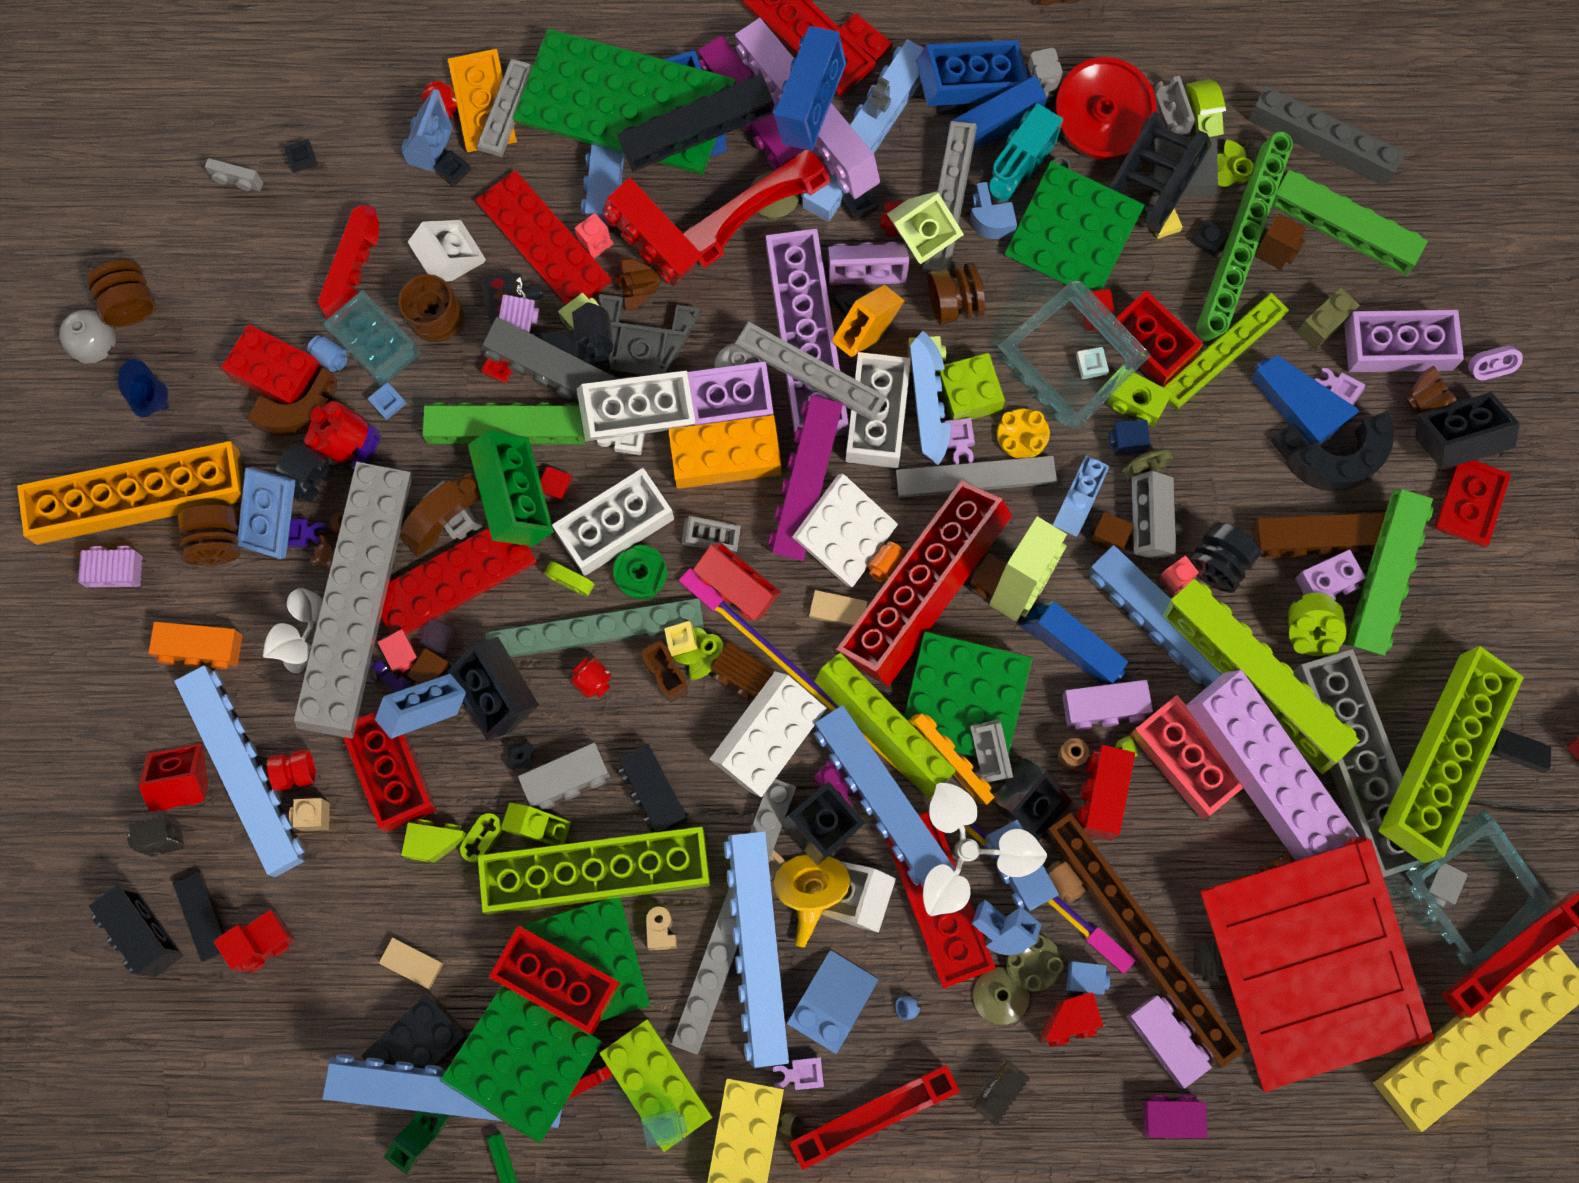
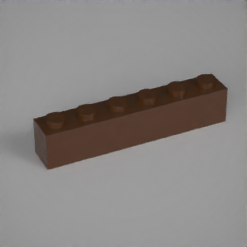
M1386 513L1258 518L1251 526L1253 541L1260 548V556H1263L1266 560L1280 558V555H1290V558L1295 559L1306 557L1307 554H1317V557H1329L1334 555V553H1344L1348 550H1351L1353 556L1370 551V554L1373 555Z

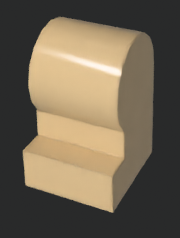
M664 907L652 908L646 918L648 950L677 949L676 935H669V929L672 926L670 913Z

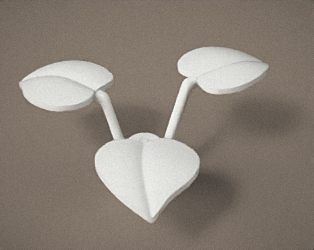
M298 588L289 594L287 598L289 612L297 620L308 622V626L303 636L300 637L297 629L289 624L280 623L275 625L266 637L263 651L264 658L282 660L290 672L300 673L308 664L312 647L305 641L313 625H317L323 602L320 596L304 588ZM371 658L366 682L374 683L377 675L371 667L374 665Z
M938 783L936 785L929 807L930 820L936 829L945 833H952L959 828L960 841L957 842L954 848L955 856L958 858L955 871L953 872L947 865L940 864L934 867L925 879L923 901L928 915L935 916L953 913L967 904L970 898V885L966 878L958 875L961 872L963 862L973 861L979 854L999 855L997 867L1000 872L1010 877H1022L1031 874L1045 862L1047 858L1045 850L1033 835L1021 829H1013L1004 833L999 839L1000 850L980 849L976 841L966 839L963 826L972 824L977 818V806L973 798L958 786L948 783Z

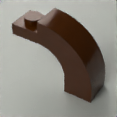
M322 368L310 391L303 399L293 404L282 405L259 396L247 419L255 428L276 436H294L308 432L312 421L310 419L311 412L315 407H323L330 402L328 398L335 394L338 381L332 372Z
M470 472L452 483L448 480L426 496L410 513L402 526L400 538L415 556L438 544L439 535L444 526L458 513L482 499L477 480Z

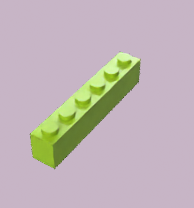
M841 653L821 668L814 682L838 707L844 706L855 724L928 799L934 795L935 787L938 783H947L956 772L955 768Z

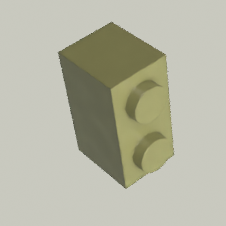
M1340 288L1304 321L1297 333L1316 350L1346 322L1352 312L1356 311L1360 305Z

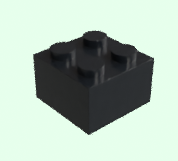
M828 781L790 813L781 824L818 866L855 834L865 822Z

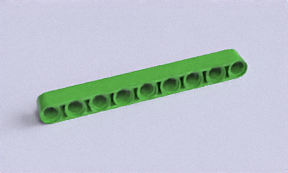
M1285 132L1275 133L1260 147L1254 169L1247 183L1197 323V334L1205 341H1212L1229 328L1292 150V139ZM1226 277L1230 279L1231 284L1228 283ZM1218 300L1222 302L1223 307L1220 306ZM1210 322L1215 326V330L1210 326Z

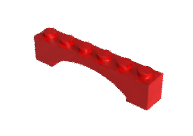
M805 150L783 166L775 169L761 181L753 184L752 187L739 196L734 197L723 207L712 212L701 222L690 227L683 234L703 255L699 263L703 268H706L725 255L723 249L731 236L755 213L789 196L808 193L811 196L832 181L825 166L815 153Z
M1579 890L1570 892L1441 994L1459 1018H1471L1493 1001V998L1521 972L1562 941L1579 931Z
M943 1065L789 1141L801 1169L804 1170L844 1148L906 1117L935 1105L960 1091L948 1066Z

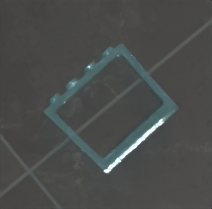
M1071 281L998 346L1005 354L1003 358L1005 363L1011 368L1017 367L1022 373L1020 376L1021 380L1029 387L1034 386L1039 392L1037 395L1038 399L1047 406L1051 405L1057 411L1054 414L1056 419L1064 425L1068 423L1072 429L1080 428L1151 356L1082 281ZM1068 301H1071L1125 360L1123 366L1078 413L1073 410L1018 349V344Z
M1485 809L1454 834L1443 858L1427 863L1420 861L1405 873L1413 884L1408 888L1418 901L1424 899L1428 907L1424 908L1433 923L1439 921L1444 927L1439 932L1449 945L1455 943L1459 948L1454 953L1464 966L1470 964L1473 969L1554 906L1498 823ZM1486 836L1527 894L1528 900L1478 952L1473 953L1427 889L1424 881L1426 877L1474 842Z

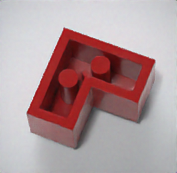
M269 910L247 926L236 925L213 942L231 970L254 973L266 965L265 960L272 955L277 957L285 953L290 948L289 944L295 938L277 911Z

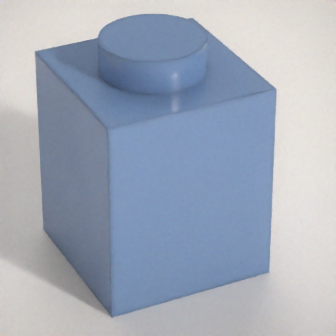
M1069 962L1066 991L1083 994L1093 992L1094 995H1104L1105 990H1109L1110 973L1106 972L1107 966Z

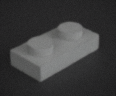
M210 158L206 162L205 168L213 181L223 185L230 183L244 191L252 189L260 192L263 181L257 171Z

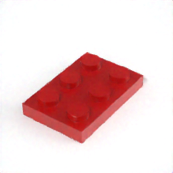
M1475 460L1454 466L1434 529L1486 548L1490 543L1511 473Z

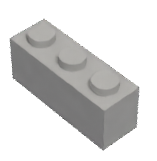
M1155 471L1133 476L1134 554L1151 559L1176 555L1173 477Z
M595 743L518 776L530 807L541 811L555 806L554 801L563 797L565 800H569L580 795L579 790L588 786L591 789L597 788L605 784V779L610 777Z

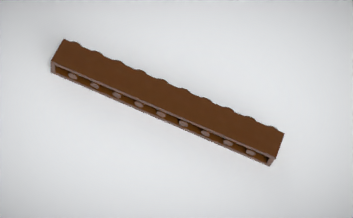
M1068 814L1044 832L1064 861H1068L1084 882L1083 887L1162 996L1171 1004L1175 1014L1188 1027L1194 1040L1206 1051L1215 1068H1223L1242 1054L1245 1049L1073 814Z

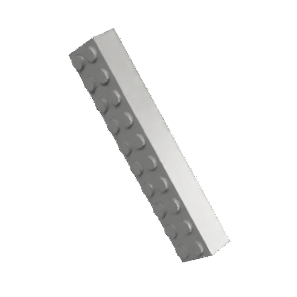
M356 462L294 717L297 729L352 739L354 737L412 485L411 472Z

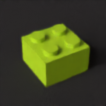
M989 353L944 365V370L937 372V376L941 378V394L950 420L971 418L972 420L1002 411L1005 399Z

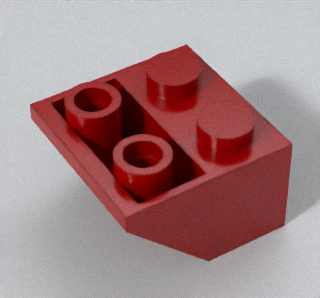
M1093 992L1058 1001L1039 1036L1040 1043H1048L1049 1047H1056L1069 1043V1036L1076 1035L1077 1039H1083L1097 1035L1096 1029L1104 1025Z

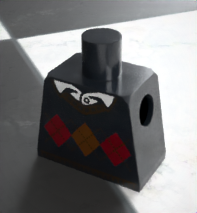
M519 273L479 277L491 325L496 317L499 318L503 295L534 301L544 298L540 283L525 287L522 276Z

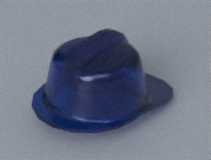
M137 359L128 360L122 365L118 375L119 389L136 416L148 417L154 412L169 408L166 384L156 378L147 365Z

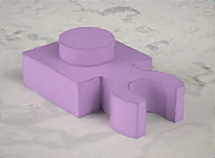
M1322 368L1320 374L1327 380L1322 381L1315 378L1317 382L1352 405L1355 404L1365 388V384L1344 373H1341L1338 378L1335 377L1328 368Z
M971 418L945 421L944 423H951L948 449H956L953 455V464H959L958 457L961 455H965L968 458V463H972L974 455L968 448L975 444Z
M821 1057L792 1060L793 1069L789 1070L780 1065L773 1068V1072L782 1071L785 1074L783 1082L774 1083L776 1088H783L789 1082L795 1083V1090L824 1087Z

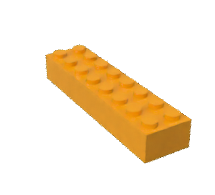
M229 441L17 485L23 535L38 545L172 517L190 507L229 505L242 502L244 472L241 453Z

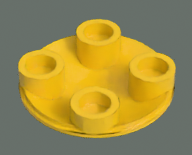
M1022 408L1007 412L1003 415L997 428V440L1000 447L1005 453L1017 459L1033 458L1039 455L1049 442V426L1044 419V415L1039 411Z

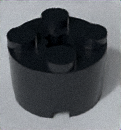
M298 440L296 441L297 447L291 445L283 454L275 471L279 472L281 476L295 480L294 499L300 502L307 501L311 503L318 493L316 487L321 479L323 481L328 479L333 467L329 466L328 456Z

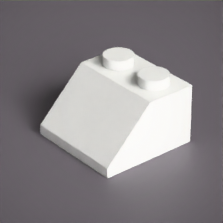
M461 220L422 222L408 241L427 274L436 275L445 281H453L486 261Z
M840 861L847 868L850 877L848 892L840 902L824 909L821 915L879 933L896 878L874 868Z

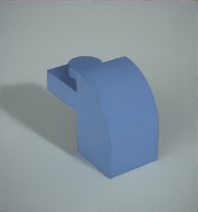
M987 182L977 183L975 194L971 195L973 206L969 219L971 226L979 235L985 238L1002 239L1013 237L1016 232L1017 222L1012 202L992 205Z
M986 900L977 906L972 924L988 937L986 947L1003 955L1020 954L1036 944L1042 925L1022 907H1019L1005 917Z

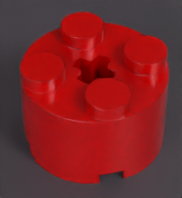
M332 401L323 407L317 406L310 414L312 421L304 438V443L337 463H345L355 456L351 453L356 447L361 449L368 433V424L360 414L337 401Z

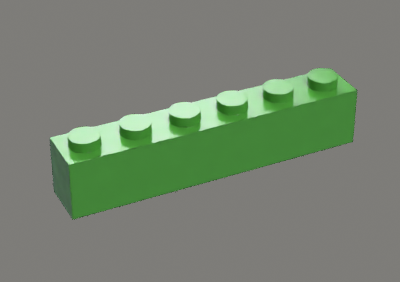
M1288 170L1272 203L1273 208L1405 276L1416 265L1428 242L1417 232L1408 231L1399 226L1395 221L1375 214L1372 209L1362 207L1352 202L1350 198L1330 191L1325 185L1317 184L1299 172Z
M433 403L432 406H424L423 437L427 444H470L484 432L491 430L529 438L530 445H585L580 407L576 403H565L564 406H553L550 403H539L537 406H527L524 403H512L511 406H501L498 403H486L485 406H474L471 403H460L458 406Z
M1403 489L1392 491L1345 644L1346 646L1385 656L1386 651L1388 652L1393 644L1392 631L1394 625L1396 626L1401 618V610L1399 608L1402 600L1406 598L1409 592V584L1407 582L1410 574L1414 572L1417 566V558L1415 556L1425 539V532L1423 530L1433 513V506H1431L1433 498Z

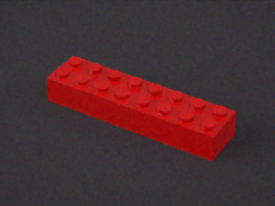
M961 480L837 647L838 653H841L857 670L888 687L923 640L924 632L931 629L1012 518V514L1004 500Z

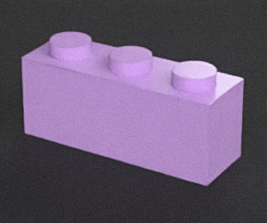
M1147 680L1066 690L1062 695L1067 727L1075 726V730L1092 728L1091 724L1102 723L1103 727L1115 726L1119 724L1120 720L1128 719L1130 723H1140L1146 721V717L1153 712Z
M1152 996L1126 1017L1178 1088L1185 1089L1212 1068L1207 1062L1210 1058L1200 1045L1196 1047L1189 1038L1192 1036V1033L1182 1021L1178 1023L1171 1014L1174 1012L1171 1004L1164 997L1160 999L1159 996Z

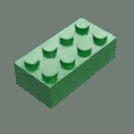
M487 430L470 443L468 448L492 540L534 546L553 533L554 530L529 438Z

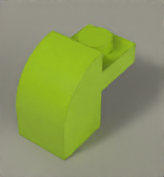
M1211 79L1187 83L1186 95L1194 112L1196 133L1200 130L1207 133L1209 137L1224 134L1222 111L1226 110L1224 97L1218 83Z

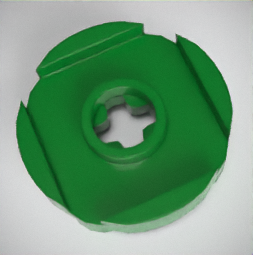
M645 545L633 546L632 549L626 552L623 551L617 557L613 567V575L619 590L624 595L637 600L654 598L663 589L668 575L665 561L660 553L654 548ZM641 566H644L645 572L648 574L646 577L642 576L641 579H638L633 571L634 569L639 570Z

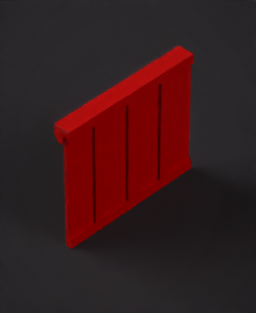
M1365 836L1354 837L1345 842L1344 846L1199 891L1260 1080V1086L1264 1093L1278 1089V1087L1402 1048L1421 1045L1435 1040L1370 838Z

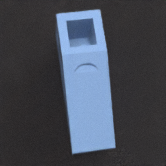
M1087 455L1085 456L1053 523L1054 527L1076 537L1078 536L1108 472L1109 465Z

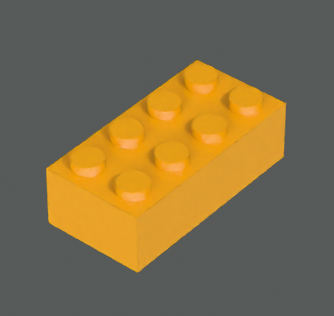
M774 415L668 429L677 489L781 475V460Z

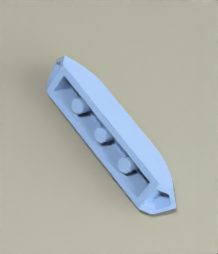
M922 331L909 348L921 453L939 465L947 451L951 434V423L940 422V418H945L943 402H938L937 392H941L942 387L940 376H935V372L944 370V364L937 346Z

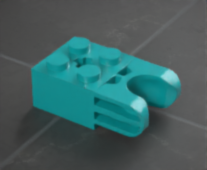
M1038 103L1032 111L1028 109L1020 121L1022 125L1018 130H1012L1006 141L1008 145L994 163V176L989 185V194L993 199L1005 202L1012 197L1024 179L1030 181L1056 145L1063 118Z

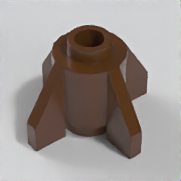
M631 257L621 259V271L625 274L614 275V281L620 284L624 295H629L623 297L624 310L636 309L652 294L656 293L657 287L660 286V278L658 273L654 272L650 266Z
M1435 366L1422 373L1413 388L1408 391L1410 397L1406 399L1414 412L1419 410L1421 413L1447 406L1456 400L1455 396L1447 389L1440 378Z

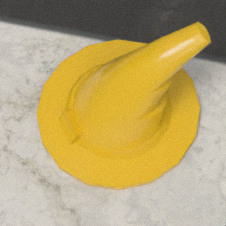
M808 854L796 856L785 862L776 872L773 882L776 896L784 905L796 910L798 925L795 945L798 947L806 946L824 909L840 902L848 892L850 877L847 868L835 858L828 856L817 866Z

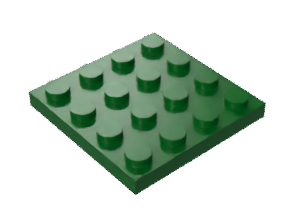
M1051 161L1004 255L1083 294L1085 292L1103 290L1145 205Z
M925 631L904 718L908 721L915 714L930 716L937 724L935 729L939 734L947 736L955 745L953 750L955 752L977 757L970 725L1000 719L1009 755L1033 657Z
M620 897L603 900L520 926L621 982L600 1021L651 1006ZM517 927L511 929L512 934L514 933Z
M502 985L440 1082L541 1144L602 1041Z

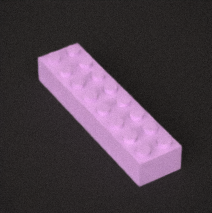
M759 18L735 34L738 43L736 50L743 59L742 62L753 76L763 75L775 104L780 101L782 85L785 80H788L791 73L790 67L793 56L763 20ZM831 103L813 152L824 161L823 165L829 175H835L838 178L837 182L844 193L849 192L856 199L880 183L875 156Z
M817 229L766 235V251L780 339L840 371L836 344L832 342L834 330ZM785 374L795 435L797 427H803L805 417L800 416L804 400L809 401L811 396L835 400ZM844 405L842 406L835 436L848 434V418L846 406Z
M1242 670L1224 672L1186 705L1295 861L1344 846V843L1349 841V839L1359 837Z

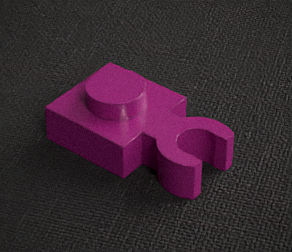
M830 760L813 777V780L820 787L829 781L852 807L853 804L847 799V795L853 792L844 780L847 775L842 768L837 770ZM857 791L854 792L859 798L861 797Z

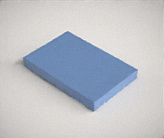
M254 467L245 468L238 528L239 543L237 546L278 559L286 558L295 488L294 479Z

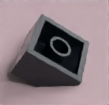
M1025 758L1012 773L1013 777L1007 779L991 801L1011 822L1018 820L1022 829L1029 832L1039 841L1045 834L1044 832L1052 826L1072 800L1046 769Z

